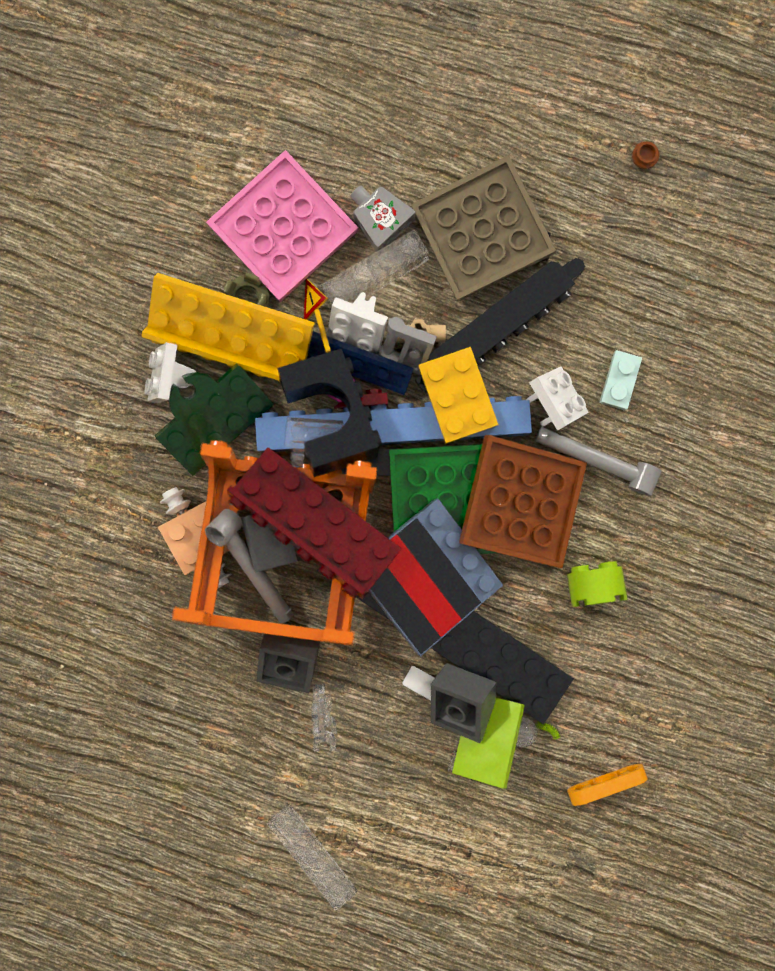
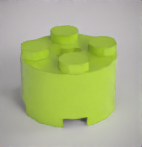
M617 561L600 563L598 565L599 569L589 570V565L572 567L571 573L567 574L572 607H579V601L583 600L585 606L616 601L615 596H619L620 601L628 600L622 566L618 567Z

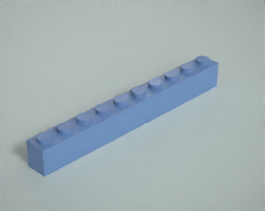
M522 396L506 397V402H495V398H489L498 426L459 440L482 439L485 435L495 437L530 435L532 433L530 400H522ZM431 402L424 403L425 407L414 408L413 403L398 404V409H387L386 405L370 406L372 415L371 428L373 431H378L382 445L444 441ZM346 407L343 408V412L333 413L332 409H318L316 414L306 415L305 411L298 410L290 411L289 416L279 417L277 412L262 413V418H255L257 451L263 453L267 447L274 452L305 450L304 442L341 429L350 416L349 410Z

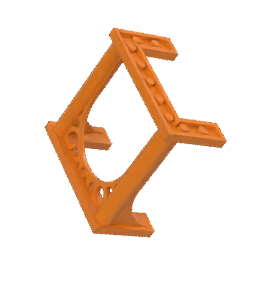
M211 441L210 444L202 443L200 455L207 464L209 471L208 494L188 609L174 607L172 620L189 624L351 646L353 644L354 632H350L355 599L341 589L343 584L335 578L332 580L324 630L214 615L225 545L217 546L207 538L205 528L224 509H230L236 514L240 511L233 505H230L227 489L230 486L234 488L238 478L243 477L258 458L245 456L244 460L237 459L232 448L228 447V443L222 441ZM355 461L354 465L348 464L347 474H342V470L339 469L317 477H313L310 465L299 464V468L295 467L321 488L326 487L324 490L328 493L334 490L341 491L343 494L341 503L366 521L369 494L373 492L377 468L371 467V463Z

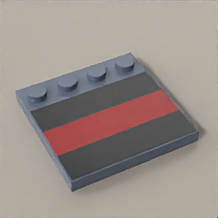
M438 498L431 501L387 537L398 545L401 551L369 591L418 656H422L503 586L475 547L459 543L462 530Z

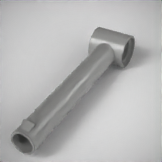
M540 427L535 439L537 443L630 481L628 488L646 496H652L662 472L659 468L644 462H638L636 467L544 427Z
M224 509L205 528L207 538L217 546H227L280 623L289 621L293 617V612L265 571H254L249 548L238 534L243 525L241 518L234 511Z

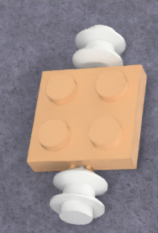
M175 487L162 494L164 499L160 503H167L169 506L166 514H177V517L160 525L158 529L185 576L195 570L206 502L187 511L185 509L188 508L191 501L183 499L184 489L178 490ZM226 545L224 547V554L229 552ZM223 562L218 589L228 584L229 580L227 578L232 575L231 573H224L222 569L225 563Z

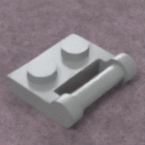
M392 317L388 321V333L384 344L379 348L378 355L413 367V373L420 375L418 365L427 362L437 336L405 325L404 321L399 317ZM398 337L405 339L401 353L394 350Z

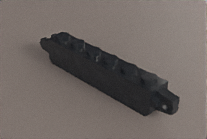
M578 257L572 259L563 267L559 262H549L431 352L428 361L471 347L479 367L486 361L485 355L492 350L494 353L499 352L508 344L506 339L513 334L516 337L520 336L529 328L527 323L532 319L536 318L539 321L551 311L548 308L556 301L560 305L572 295L570 290L575 285L574 280L585 270L584 260ZM420 374L415 381L426 394L427 391Z

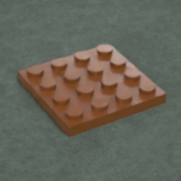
M485 435L459 543L563 568L587 462L495 436Z

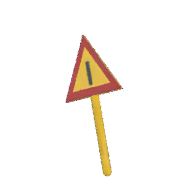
M306 279L304 319L309 320L315 313L326 353L331 352L319 310L328 298L311 281Z

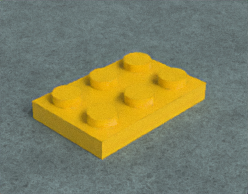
M471 347L418 365L445 444L498 426Z

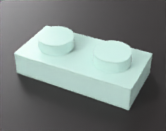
M618 350L614 351L599 403L622 410L628 409L642 357Z

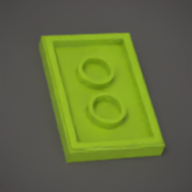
M496 697L495 705L481 743L460 736L452 773L506 789L525 705Z

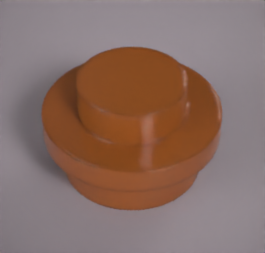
M641 142L633 149L632 160L641 169L652 168L659 160V150L652 142Z

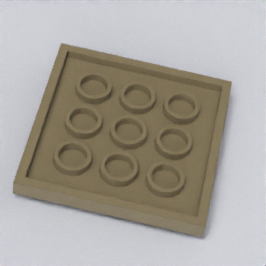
M509 155L411 204L457 302L556 254V249Z

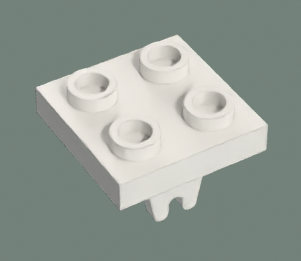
M362 292L353 304L335 298L331 308L327 336L378 354L388 317L374 312L376 297L372 296L369 301H366V294Z
M165 343L150 354L149 368H152L151 379L147 378L145 384V394L148 395V402L161 403L169 400L170 389L173 383L179 388L193 386L186 383L182 376L188 373H195L196 371L175 362L177 345Z
M558 367L529 382L535 393L526 400H530L531 403L539 399L549 416L540 422L542 427L553 422L558 431L589 413L584 399L577 394L572 385L571 377L562 367Z

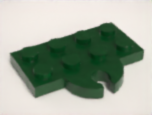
M238 363L217 381L209 375L199 372L183 375L184 381L195 387L194 393L189 397L181 396L179 387L174 383L171 386L168 402L175 418L154 436L192 476L206 465L200 455L202 443L210 444L211 441H222L229 445L255 422V418L262 416V413H265L274 405Z

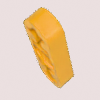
M634 764L570 787L567 792L572 805L579 806L646 782L648 778L643 765Z

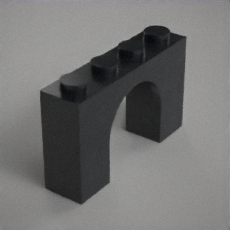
M342 349L278 368L279 381L288 404L311 396L325 394L341 400L350 413L346 424L338 431L304 442L305 454L313 477L348 467V464L354 465L355 461L364 462L378 457L379 446H382L378 431H373L370 425L372 421L368 405L363 406L360 399L363 397L359 381L354 382L351 374L354 373L352 362L349 357H344Z

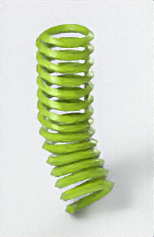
M539 721L538 724H535L536 728L549 732L553 739L561 737L557 729L553 728L551 724H542Z

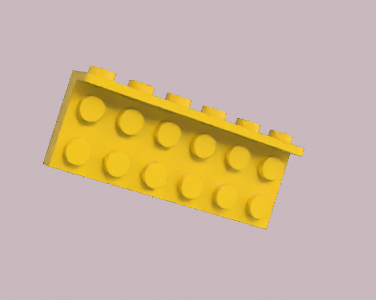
M157 273L153 278L148 326L142 331V337L149 339L155 344H175L180 352H190L206 360H215L227 364L231 368L238 363L243 370L250 371L256 376L268 377L279 381V367L307 359L315 322Z

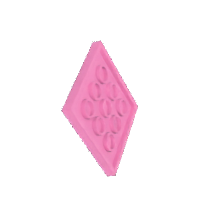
M286 150L206 222L245 266L260 278L259 280L279 302L283 301L359 231L356 224Z

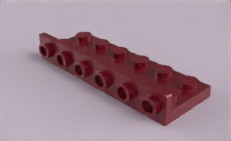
M267 447L234 488L230 486L227 489L230 497L229 502L240 511H243L245 508L253 515L251 519L263 529L266 526L271 528L275 532L273 536L285 546L289 543L298 549L296 554L307 563H310L311 560L320 566L318 571L331 581L334 578L343 584L341 589L354 599L356 596L364 599L401 551L398 545L269 447Z

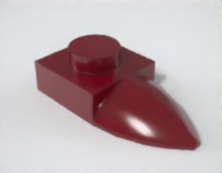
M382 389L366 390V394H363V397L360 398L363 406L368 405L369 408L375 405H386L388 407L387 393H382ZM343 402L334 406V409L346 408Z

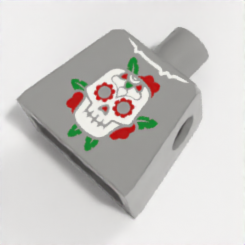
M360 185L350 196L359 205L353 212L354 220L378 255L415 221L416 212L383 187H379L370 195Z

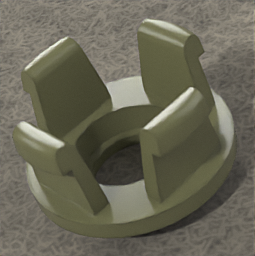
M246 272L245 275L239 276L233 281L228 280L224 286L223 293L239 298L242 291L249 289L257 294L258 300L256 304L268 307L269 304L268 289L259 280L260 278L252 273Z

